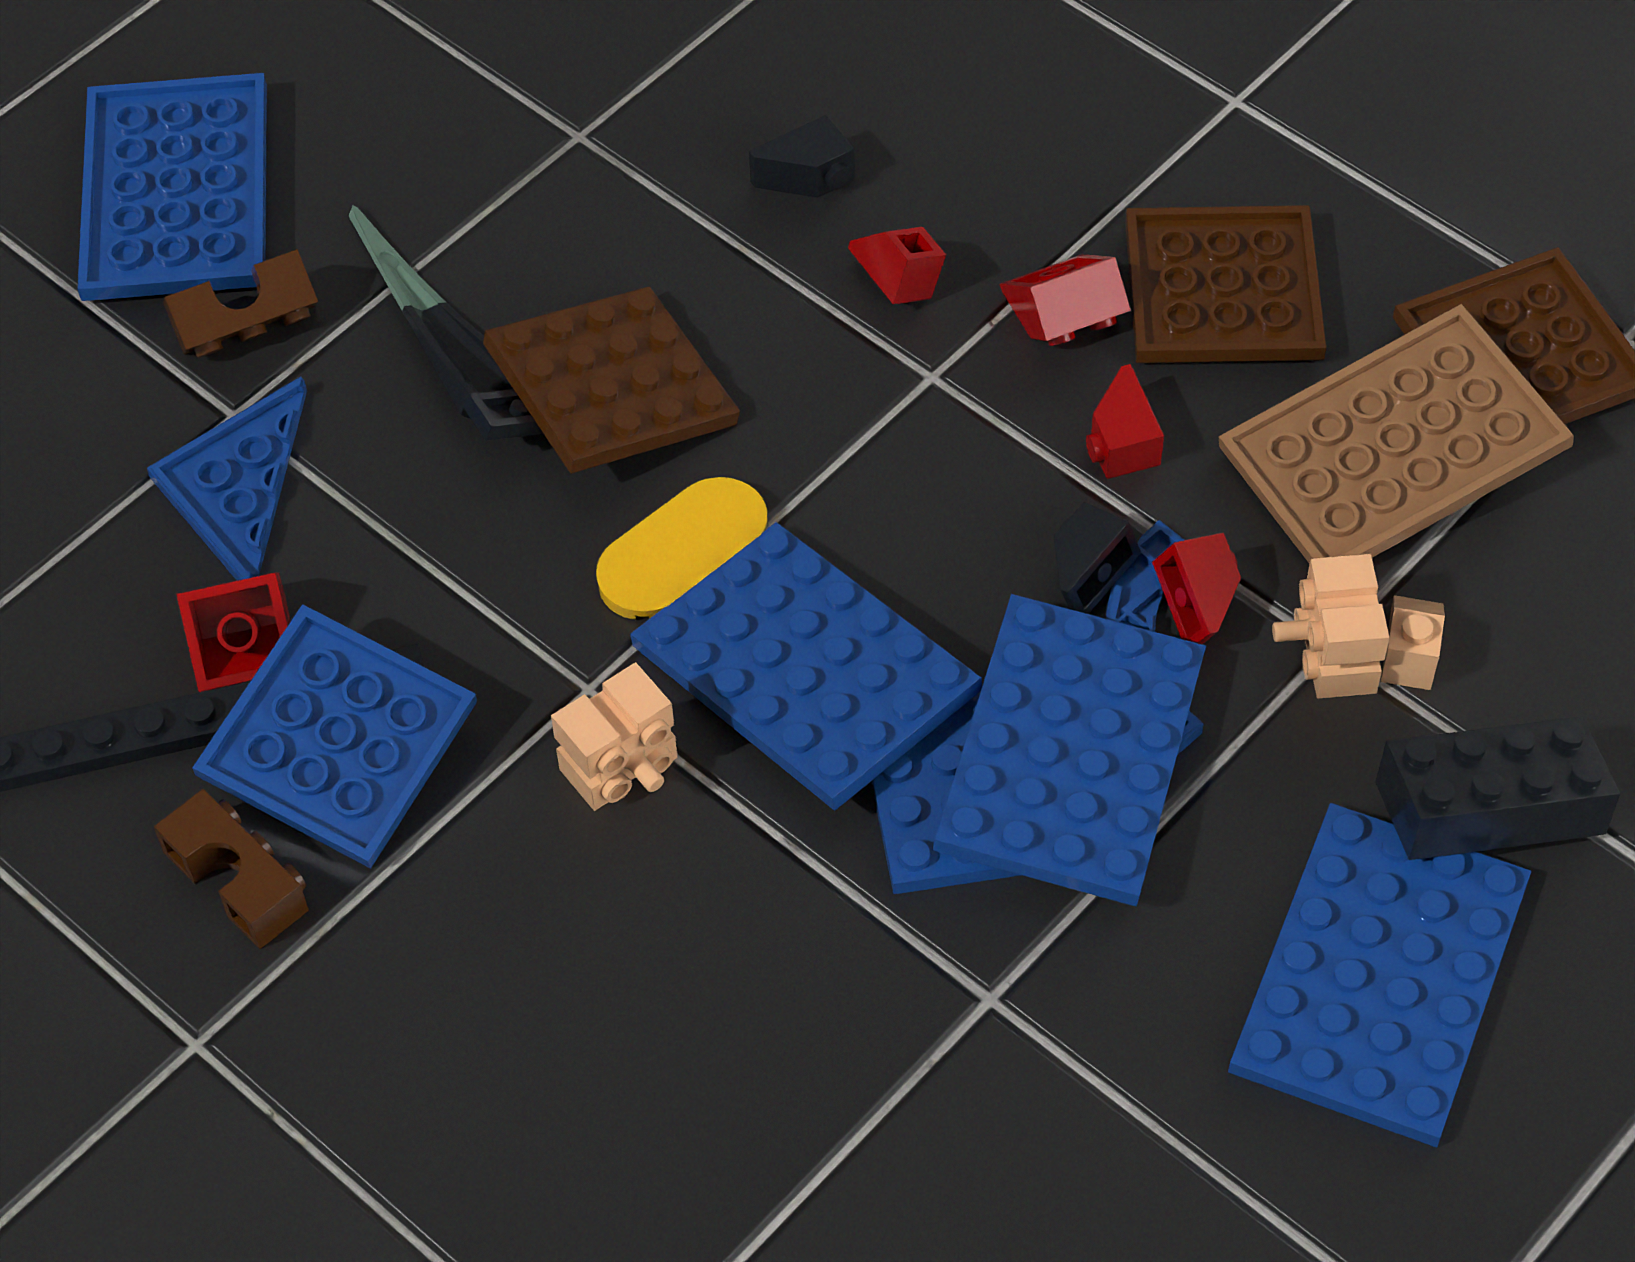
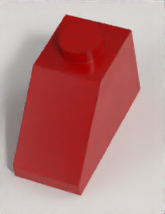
M1131 364L1121 366L1093 413L1091 434L1086 435V446L1090 459L1093 463H1100L1106 479L1161 465L1164 434Z
M1224 533L1174 542L1152 562L1180 637L1183 640L1203 644L1219 631L1240 582L1241 576L1238 570L1237 559L1230 550Z

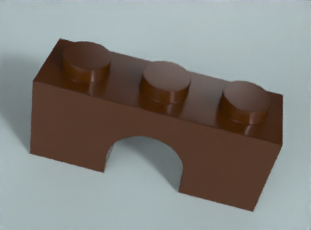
M298 249L253 265L251 273L257 286V299L247 308L231 309L221 304L214 294L210 281L166 296L163 303L183 354L195 351L197 358L204 357L222 350L223 345L221 341L239 335L241 342L267 333L265 325L280 319L283 320L285 326L311 317L309 309L315 307L318 300Z
M202 789L157 823L154 829L163 853L194 884L218 869L230 868L239 871L236 877L218 892L227 917L261 949L309 911L303 890L307 887L306 882L290 863L281 866L272 857L274 852L260 833L253 831L249 834L240 825L242 822L239 815L226 800L222 799L217 803Z

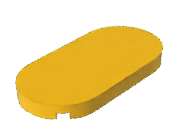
M708 478L690 485L612 542L604 550L599 558L596 569L602 600L609 609L624 618L636 620V616H649L650 619L766 530L768 524L767 508L763 498L750 485L732 478Z

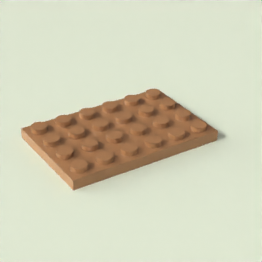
M1460 304L1220 435L1219 447L1310 564V559L1363 554H1371L1373 558L1573 446L1574 435L1466 308Z

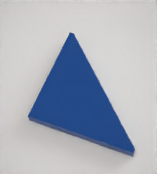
M302 377L295 379L147 467L150 479L237 581L257 577L260 574L307 393L305 380Z

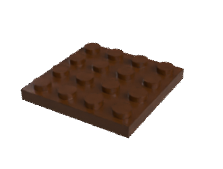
M1310 205L1126 208L1125 222L1136 363L1325 359L1326 341Z
M1559 247L1395 306L1393 319L1405 335L1462 304L1564 424L1635 398V350Z
M650 286L485 330L483 345L571 474L728 428L738 423L740 410Z

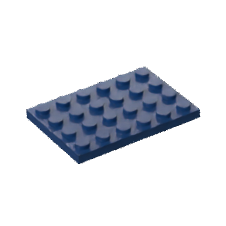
M264 73L87 87L77 289L81 301L174 294L210 281L213 290L257 287L251 269L253 265L266 261L267 84Z
M777 522L669 606L664 607L630 633L634 648L834 811L981 692L982 680L979 675Z
M1011 594L934 839L933 851L1137 907L1206 645Z
M1330 803L1231 1058L1228 1073L1437 1148L1531 870L1477 852L1409 860L1392 823Z

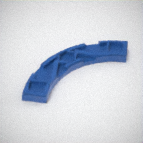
M1158 520L1138 540L1137 543L1141 554L1112 586L1106 619L1155 632L1157 614L1164 597V592L1152 562L1174 542L1184 541L1181 536L1162 521ZM1190 711L1188 712L1177 755L1203 732L1204 724Z

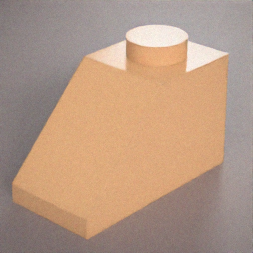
M1393 596L1388 627L1390 638L1385 660L1383 661L1380 682L1431 690L1440 655L1445 618L1443 603Z

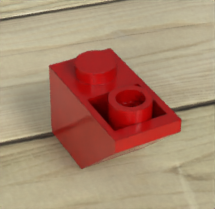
M924 227L882 232L851 240L848 245V249L892 304L932 298L946 254Z

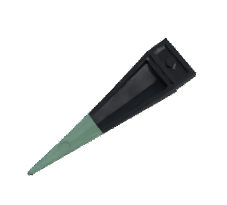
M352 205L349 213L350 220L459 413L473 421L486 441L544 434L483 345L484 335L445 302L396 252L359 208Z

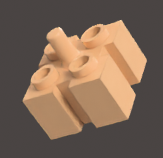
M1371 554L1310 559L1307 579L1300 580L1299 583L1301 608H1295L1294 621L1274 622L1272 625L1275 642L1305 640L1307 649L1303 650L1302 655L1304 676L1306 680L1313 679L1317 699L1377 694L1382 673L1380 661L1385 660L1390 637L1383 606L1379 604L1377 598L1378 584Z
M636 662L603 682V690L589 699L584 694L551 715L554 738L561 745L556 748L559 769L594 811L608 802L614 803L625 797L632 787L631 780L637 778L647 791L654 792L658 790L664 783L661 773L672 764L673 760L678 758L676 738L671 732V727L674 726L672 703Z

